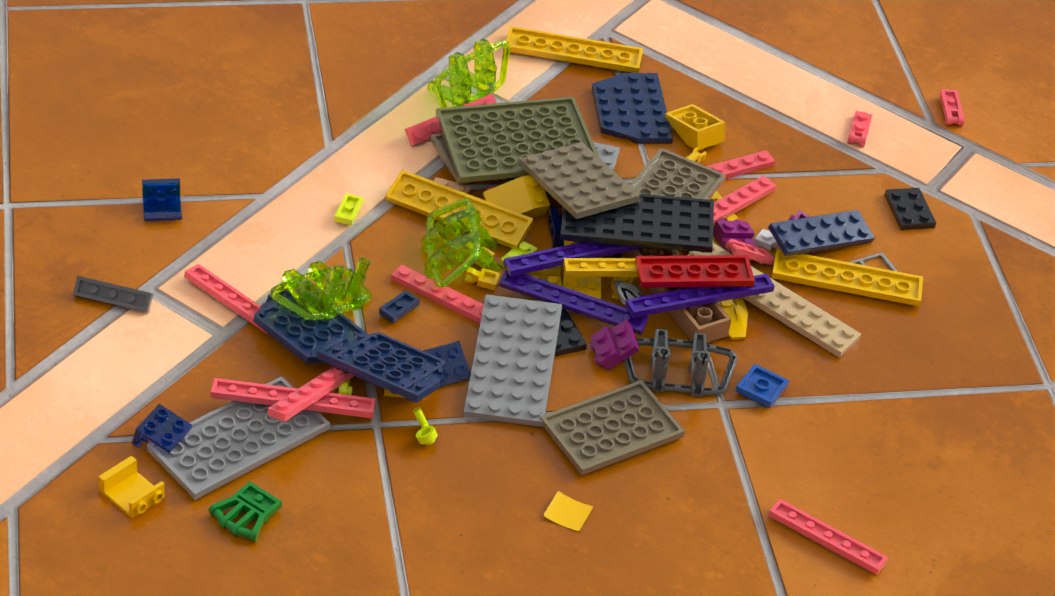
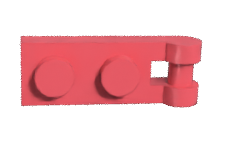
M941 89L939 96L945 116V125L957 124L958 126H963L964 114L958 91Z
M855 111L848 143L853 144L855 142L865 146L873 114Z
M734 239L728 240L725 244V247L732 252V255H748L749 261L752 259L761 265L765 263L771 266L775 261L772 255L765 249Z

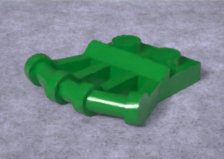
M249 481L232 497L211 505L208 511L211 516H215L220 527L229 529L234 536L239 535L251 538V541L257 542L264 522H268V519L282 507V501ZM235 506L226 515L222 513L223 510ZM243 511L248 512L238 522H232ZM255 517L257 518L253 530L244 528Z

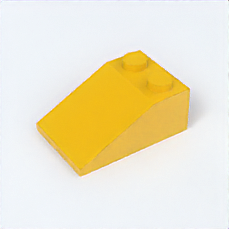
M693 104L665 113L666 119L686 145L693 149L698 147V151H701L704 148L716 146L718 143L725 141V122Z
M530 175L519 177L483 192L485 201L530 218L544 216L550 207L544 188Z

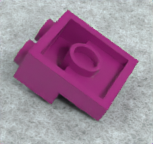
M719 219L716 221L713 227V236L724 250L732 254L725 247L726 242L730 239L757 247L752 240L755 233L747 222L740 221L739 219L734 221Z
M627 319L612 329H609L607 326L603 327L591 335L592 342L589 343L591 349L596 353L594 356L595 362L599 366L602 365L606 370H610L639 351L631 323Z

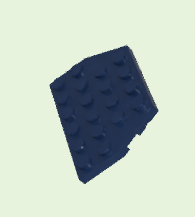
M622 73L592 83V94L601 133L613 135L620 139L622 136L630 138L633 143L672 144L673 136L670 123L665 117L667 111L658 73Z
M299 280L270 292L266 302L260 306V310L256 312L253 319L255 324L306 364L323 363L324 361L317 359V351L340 338L347 337L348 340L358 339V335H369Z
M380 332L358 335V339L348 340L347 337L340 338L317 351V359L324 361V363L340 368L343 372H349L359 379L367 380L377 387L385 388L393 394H398L416 403L439 389L445 360Z

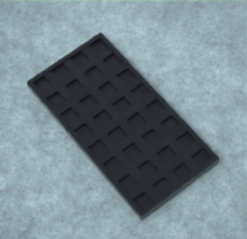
M640 194V202L575 219L563 207L560 240L712 253L714 200Z

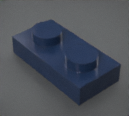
M405 290L380 307L379 314L390 322L395 323L419 306L420 299Z

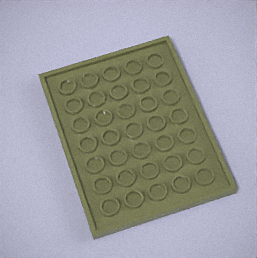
M574 97L436 109V117L459 183L527 176L529 174L519 165L520 158L558 149L559 147H566L578 142H583L599 157Z

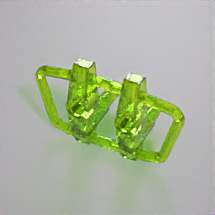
M480 39L474 43V52L464 57V54L459 52L449 56V67L427 85V90L436 94L440 108H448L445 100L451 102L452 107H460L496 92L506 81L510 43L506 40H501L490 44L488 40ZM504 47L499 80L496 81L497 65L495 64L492 51ZM472 60H474L475 74L469 71L467 65ZM449 76L450 87L441 85V82ZM471 87L477 89V94L471 97Z
M463 198L437 208L427 217L426 234L420 241L421 248L427 253L428 257L424 268L425 274L430 278H434L435 284L438 287L449 285L476 261L488 270L500 273L502 269L493 259L492 255L484 248L486 247L490 251L494 250L497 247V241L480 224V212L468 198ZM463 206L467 208L440 219L434 225L436 217ZM466 231L469 232V234L460 236V235H462L463 233H465ZM464 261L444 279L441 278V273Z
M365 257L359 258L355 271L346 266L338 265L330 268L320 260L310 263L307 270L308 273L301 274L294 268L286 270L281 278L283 283L274 286L270 290V295L275 301L305 319L329 320L335 318L339 313L363 308V305L372 299L371 292L364 285L366 272L371 261ZM343 274L350 278L349 283L342 277ZM288 289L299 305L279 293Z

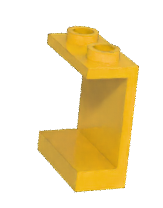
M133 456L128 457L98 476L99 491L130 518L144 513L146 509L165 498V483L161 481L155 486L137 472V460Z

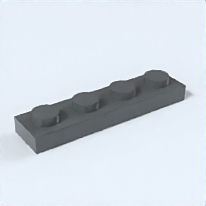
M77 276L73 295L148 313L154 295L153 293Z

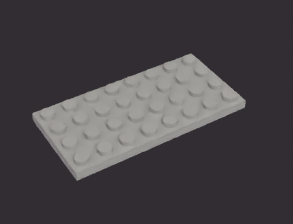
M486 294L463 417L543 427V421L540 417L546 413L562 304Z
M282 376L266 384L293 388ZM231 401L148 443L147 451L196 500L329 430L330 422L318 411L302 410L284 422L267 416L268 408L271 405Z

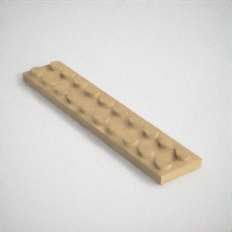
M713 243L712 253L692 251L687 256L732 254ZM751 266L753 276L763 274ZM771 279L775 286L773 292L742 297L839 358L861 337V333L773 279Z

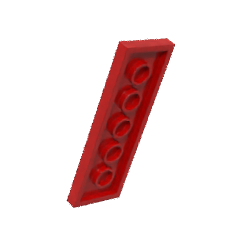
M748 255L635 257L640 288L754 286L755 282Z

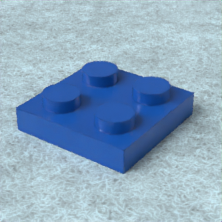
M754 364L739 382L735 392L771 408L787 388L789 380Z

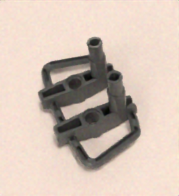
M656 329L654 338H636L638 346H653L649 364L651 382L636 378L631 356L624 360L630 383L642 380L655 393L671 391L690 393L694 397H703V395L722 394L727 390L737 363V355L729 348L707 344L706 334L694 333L693 341L668 338L667 330ZM668 346L692 348L688 367L690 386L665 383L668 360L671 353ZM709 352L725 355L730 358L718 387H704L710 360Z

